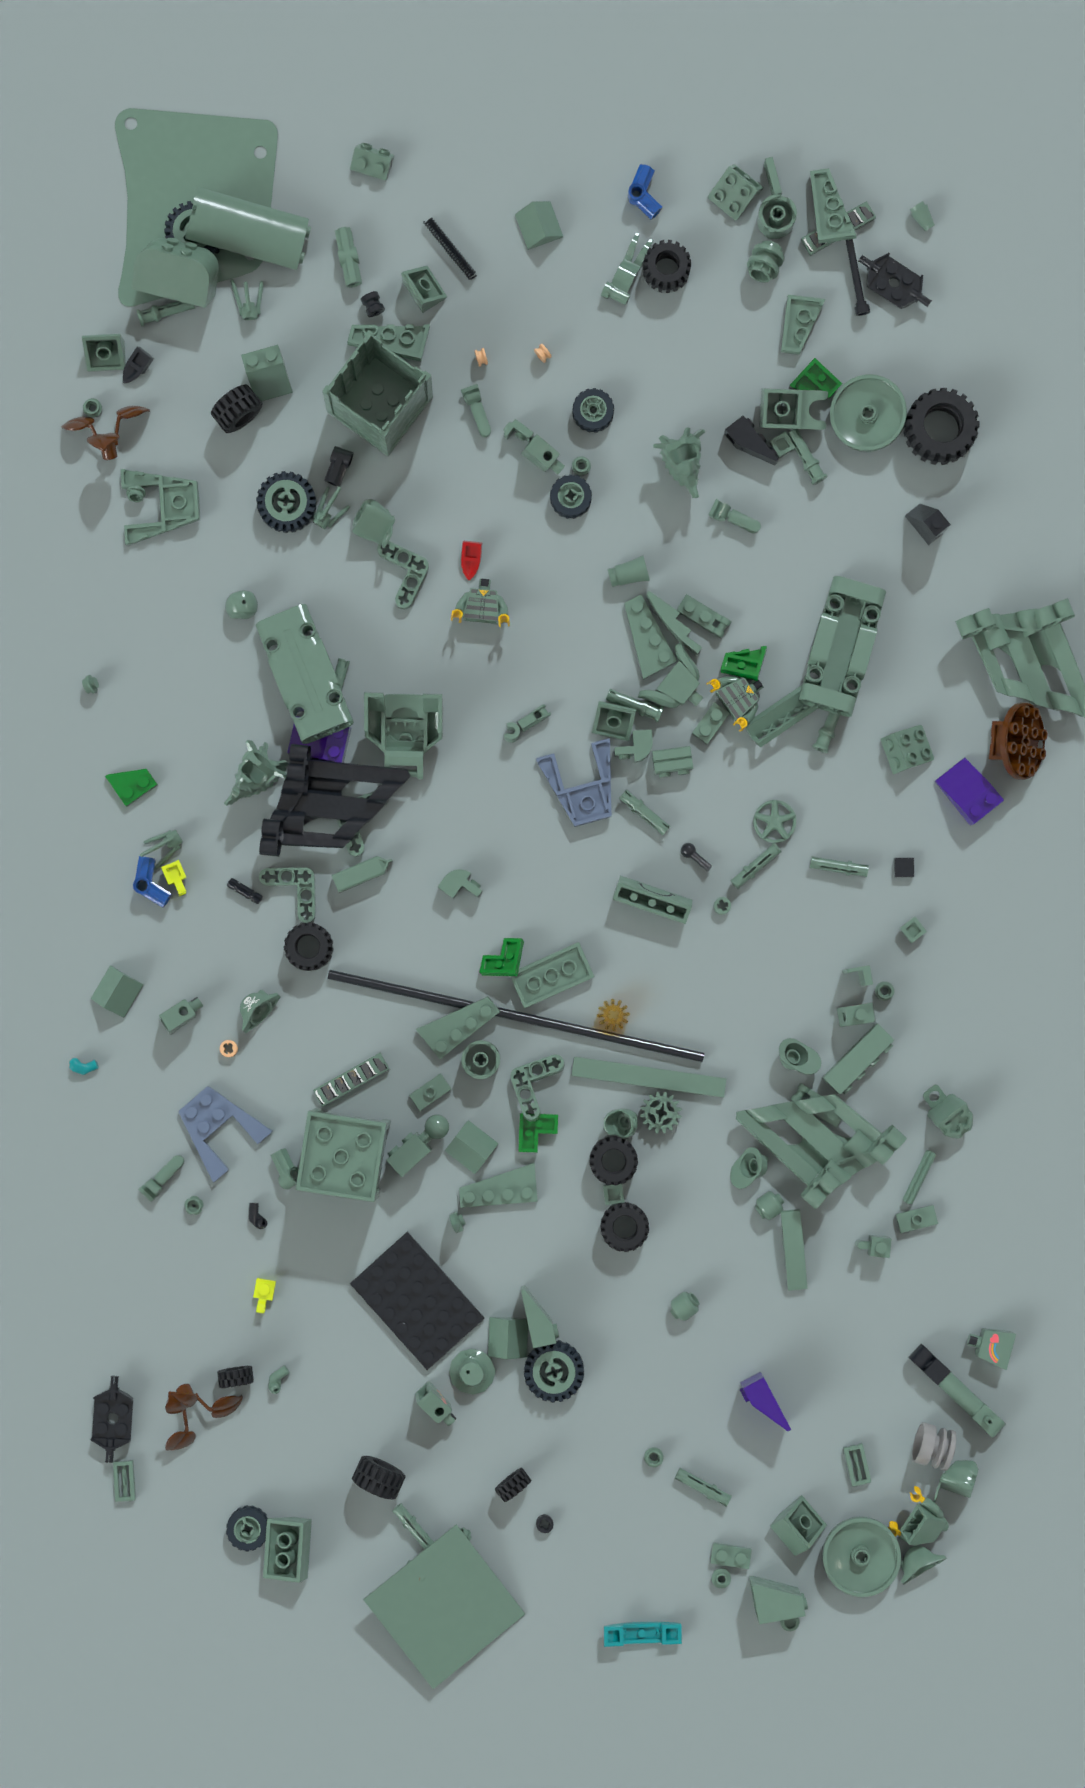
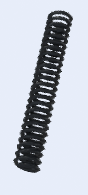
M432 217L426 223L423 221V224L431 231L434 238L438 240V243L444 247V250L448 252L447 254L455 261V264L461 268L462 273L466 275L468 280L474 279L477 276H473L476 271L466 262L467 259L455 248V245L451 243L452 241H449L450 238L438 227L437 222Z

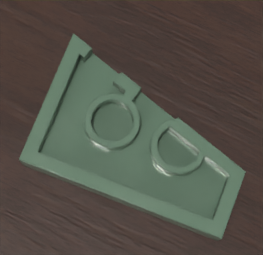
M796 295L787 296L781 352L800 354L825 299Z

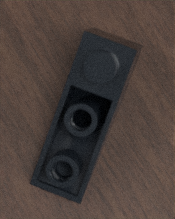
M741 416L725 429L724 435L736 449L774 466L779 460L777 452L772 447L769 448L767 446L765 437L755 431V426L749 418L746 419L744 416Z

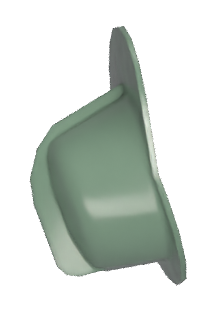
M787 1038L780 1043L779 1056L785 1068L796 1070L805 1075L817 1073L821 1068V1058L812 1048L794 1038Z
M750 1147L745 1150L731 1168L730 1179L732 1184L736 1188L743 1189L748 1187L755 1179L764 1176L767 1171L769 1158L761 1154L757 1148Z

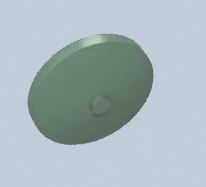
M873 374L860 375L843 384L836 392L830 407V421L836 436L846 446L863 452L881 450L893 443L901 434L907 418L906 402L900 389L889 379Z
M859 1516L840 1522L830 1531L824 1542L822 1560L826 1574L839 1590L856 1597H869L884 1591L895 1580L901 1565V1551L896 1537L886 1525L876 1519Z

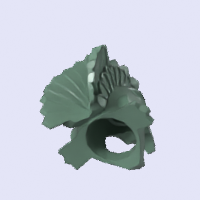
M687 427L679 440L669 439L661 435L659 437L661 443H655L653 448L661 449L662 461L666 463L665 468L669 470V474L673 476V479L678 481L680 486H686L692 498H698L697 483L701 467L699 464L701 457L699 437L705 433V430L700 429L691 434L690 428Z
M247 740L245 743L248 751L244 754L242 763L239 764L238 773L235 774L236 784L224 804L231 806L240 798L251 797L254 794L259 795L261 792L266 791L268 787H273V783L278 782L280 777L286 779L285 767L288 766V762L286 760H268V744L264 742L263 746H259V750H257L254 742Z

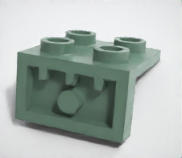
M733 164L726 169L708 195V199L731 218L738 220L753 197L760 194L764 187L736 164Z

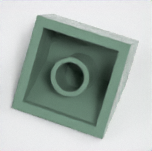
M802 1495L784 1509L770 1525L794 1556L810 1549L827 1526Z

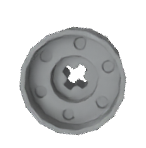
M922 1422L915 1436L912 1461L927 1465L932 1458L933 1468L937 1469L939 1466L941 1470L947 1471L955 1454L956 1431L950 1429L947 1431L945 1428H941L937 1434L935 1425Z

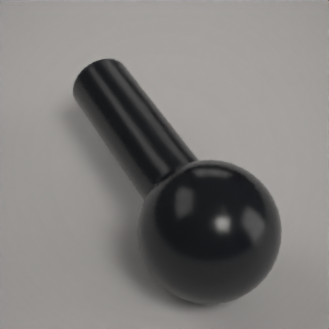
M692 843L682 845L681 854L684 857L692 858L706 871L711 869L712 865L696 852V848Z

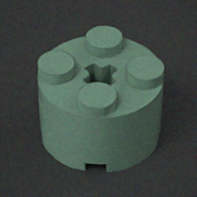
M779 194L771 195L763 201L759 208L757 225L766 238L780 239L792 231L797 215L794 202L790 198Z
M478 1040L470 1043L464 1049L461 1063L468 1075L476 1079H485L492 1076L499 1068L500 1054L492 1043ZM479 1054H483V1057L486 1058L483 1065H479V1062L475 1060L479 1057Z

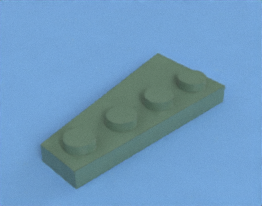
M535 1163L460 1187V1207L538 1202Z

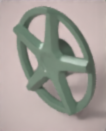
M770 800L763 803L756 810L753 819L754 829L763 840L770 843H780L787 840L793 834L796 828V815L787 803L779 800ZM772 804L771 815L759 813L763 807ZM778 804L785 806L790 811V814L779 815ZM757 819L767 823L763 834L760 833L757 827ZM793 819L791 831L787 834L782 824ZM773 830H777L783 838L773 840L767 837Z

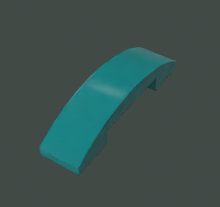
M629 1622L604 1626V1647L640 1643L682 1644L681 1623Z

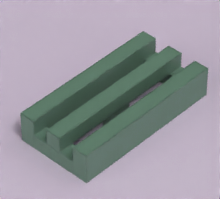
M773 157L765 158L764 168L771 195H782Z
M859 1443L858 1445L843 1447L852 1486L871 1483L863 1444ZM857 1449L860 1450L866 1479H862L856 1453ZM849 1451H852L859 1481H855Z
M134 1460L114 1461L115 1502L135 1500ZM127 1465H129L130 1496H128ZM118 1466H122L123 1497H120Z

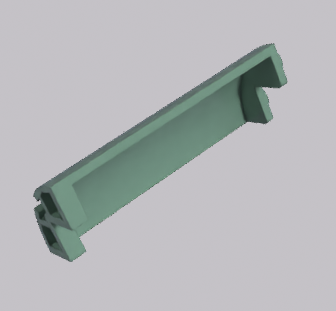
M197 187L185 239L297 270L298 264L303 263L305 253L302 252L305 237L309 238L311 227L308 226V218Z

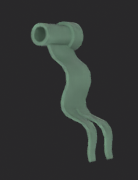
M636 232L612 282H606L601 296L607 299L611 298L624 305L627 304L630 298L628 291L642 266L647 250L654 241L650 238L639 252L634 263H632L640 233Z

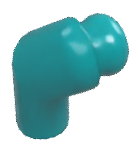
M72 1058L69 1061L70 1069L82 1075L99 1068L96 1060L86 1064L81 1063L78 1058Z

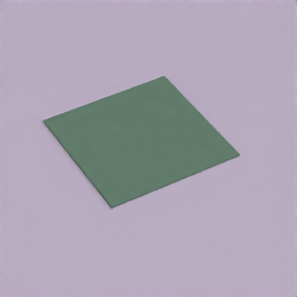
M457 1524L363 1599L432 1689L436 1688L525 1615L524 1611ZM419 1575L426 1576L423 1582L419 1581Z

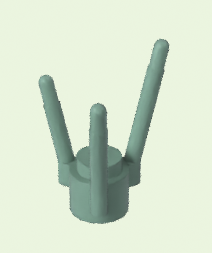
M231 279L230 282L239 307L240 316L243 317V320L257 319V315L261 314L260 305L264 282L260 281L256 306L254 302H250L248 283L244 282L246 303H243L242 306L235 282Z
M340 486L334 492L326 508L322 510L330 489L326 487L318 509L313 516L315 517L313 522L324 530L327 526L331 528L334 522L350 508L347 505L335 517L330 519L332 516L328 511L341 490Z
M169 830L164 834L144 840V843L147 844L164 838V841L142 852L140 857L164 845H167L168 848L173 847L155 865V870L175 851L181 848L180 844L183 841L176 830L172 832Z

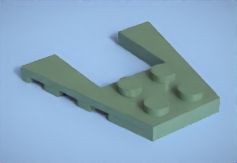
M120 469L121 486L123 489L133 485H139L142 488L159 486L161 522L124 525L126 545L143 541L200 520L197 481Z

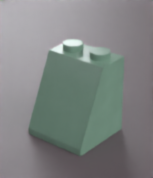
M278 345L241 355L251 389L261 402L293 393L284 359Z
M749 1576L755 1613L759 1624L806 1616L805 1610L808 1609L807 1600L804 1593H800L798 1587L756 1576Z

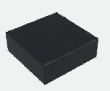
M894 858V877H914V858Z

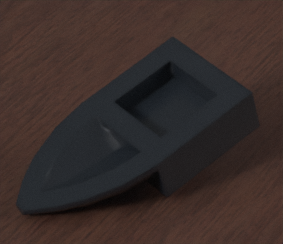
M136 347L124 367V384L132 382L140 374H144L154 360L141 347Z

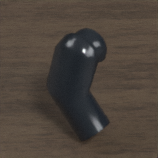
M249 1203V1221L257 1229L266 1228L267 1220L258 1213L259 1203Z

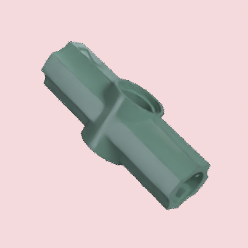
M341 227L334 230L339 249L338 256L341 268H343L345 284L347 287L353 288L362 284L358 265L360 263L357 249L354 247L351 228Z

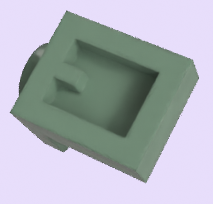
M516 419L513 422H508L503 430L505 432L504 438L507 440L514 431L516 432L515 436L521 441L527 440L530 442L534 437V433Z

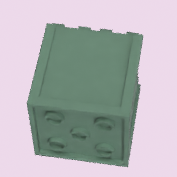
M368 330L364 335L363 341L329 386L326 385L322 390L327 413L386 456H389L433 398L432 376L427 371L423 372L418 367H413L386 348L382 341L376 338L373 332Z
M316 1108L309 1110L295 1190L374 1202L380 1194V1175L387 1131L390 1128L391 1120H375L323 1112V1109Z

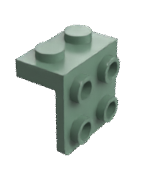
M922 725L904 729L880 739L893 775L934 760Z

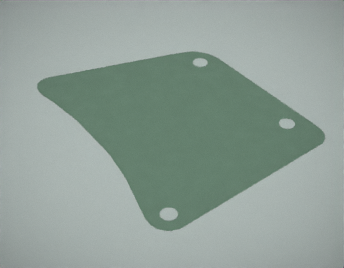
M135 108L125 109L118 114L115 120V131L125 170L128 197L126 250L118 288V298L124 306L132 307L165 298L132 289L135 260L152 240L165 238V221L169 220L167 216L169 213L173 214L172 209L175 207L179 209V204L181 203L187 205V201H191L193 204L197 187L271 208L278 131L273 122L263 119ZM132 117L136 119L137 126L135 129L129 130L125 127V120ZM258 146L266 149L267 154L264 158L259 159L254 155V150ZM219 248L220 252L218 254L214 253L219 264L217 283L251 273L261 265L263 260L256 258L248 260L245 258V255Z

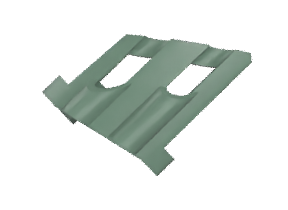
M1068 598L1040 609H1028L1002 615L991 614L990 608L955 621L962 639L972 637L996 692L1009 697L1027 700L1034 705L1056 711H1067L1085 718V683L1061 625L1062 622L1075 617ZM999 648L1011 657L1021 682L1004 678L993 649ZM1049 665L1061 671L1070 696L1050 691L1041 666Z
M835 1094L736 1112V1120L807 1185L800 1196L814 1209L819 1207L835 1188L845 1183L851 1176L877 1161L881 1165L885 1164L907 1139L893 1125L881 1133ZM833 1110L856 1133L852 1138L838 1136L814 1114ZM783 1119L803 1137V1140L798 1144L788 1145L765 1122Z

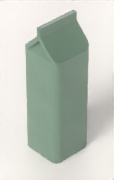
M375 856L333 874L332 878L338 892H344L384 875L389 863L393 862V860H386Z

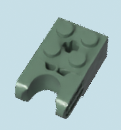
M761 388L759 427L826 429L824 421L815 420L810 416L809 407L814 401L826 400L828 392ZM780 403H782V406H785V410H782L781 414L777 411Z

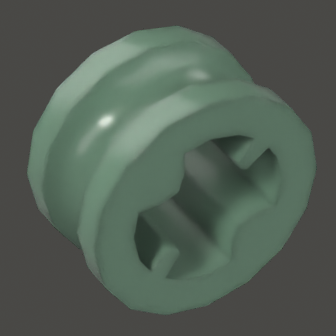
M725 897L718 898L713 905L715 912L720 915L728 913L731 909L730 900ZM719 901L727 903L728 907H725V911L717 908V905L720 904Z

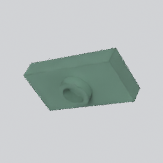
M440 1073L409 1096L419 1111H421L450 1091L451 1087Z
M934 1205L895 1214L900 1233L938 1224Z

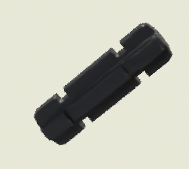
M234 878L228 881L227 887L230 889H235V892L247 899H251L256 904L261 902L263 898L261 894L255 893L254 890L242 883L239 884V881Z

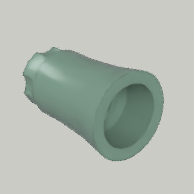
M643 555L626 563L616 565L615 568L608 569L612 587L650 581Z

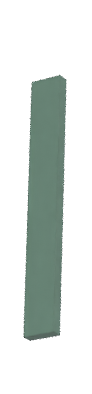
M574 1057L571 1075L723 1098L727 1080L720 1077Z

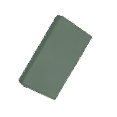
M870 965L842 970L843 974L858 971L860 986L873 985Z

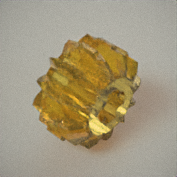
M611 999V1006H609L607 1001H604L603 1003L607 1008H598L604 1012V1014H597L599 1018L604 1017V1020H601L599 1024L602 1025L607 1022L606 1030L609 1029L610 1024H612L613 1031H616L615 1024H618L619 1028L623 1029V1025L620 1022L628 1023V1020L624 1019L623 1016L630 1015L629 1012L623 1013V1010L628 1008L627 1005L620 1008L621 1000L617 1002V1005H614L615 1000ZM610 1010L618 1011L617 1020L609 1019L608 1015L610 1013L608 1012Z

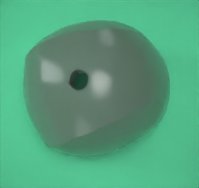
M246 590L232 593L225 603L226 612L232 619H249L255 615L258 608L255 595Z
M629 1109L612 1110L604 1118L603 1124L606 1133L617 1135L620 1138L631 1137L635 1134L638 1126L637 1114Z

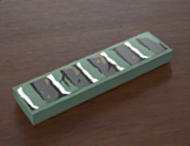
M867 201L846 212L854 230L876 219ZM817 229L801 238V242L810 256L834 243L818 244Z
M380 1052L313 1091L323 1107L390 1068Z

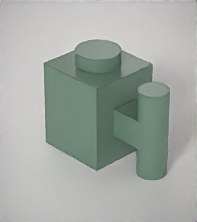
M869 1235V1241L856 1240L855 1246L859 1249H868L867 1254L869 1256L890 1258L892 1239L886 1236Z

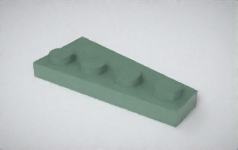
M829 168L810 171L818 244L856 239L855 230L851 225L850 218L846 213Z
M394 324L387 326L352 325L347 344L358 347L363 341L366 332L370 330L375 334L376 338L382 341L386 348L399 357L421 362L430 324H423V326H414V324H406V326H394Z
M640 594L625 602L624 606L644 680L676 663L677 660L642 595Z
M487 996L444 1017L431 1021L424 1026H420L416 1030L439 1059H441L497 1015L500 1010Z

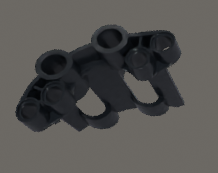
M291 744L287 777L282 786L278 805L273 811L271 818H264L262 821V838L260 840L259 854L279 857L282 845L344 848L366 823H369L388 803L391 796L410 778V773L407 769L312 760L311 746ZM351 781L381 784L368 799L342 796L343 788ZM317 818L346 821L335 834L304 831V825Z

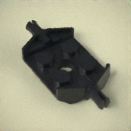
M890 253L874 261H871L862 254L858 262L867 267L868 288L900 309L906 308L918 301L926 307L929 306L932 300L921 293L924 275L920 277L890 257ZM897 279L899 286H890L889 280Z
M115 1375L111 1376L109 1389L93 1397V1428L90 1440L105 1449L106 1463L114 1462L113 1457L116 1448L131 1441L134 1398L120 1390V1387H118L119 1376ZM109 1414H117L118 1422L111 1423L108 1420Z

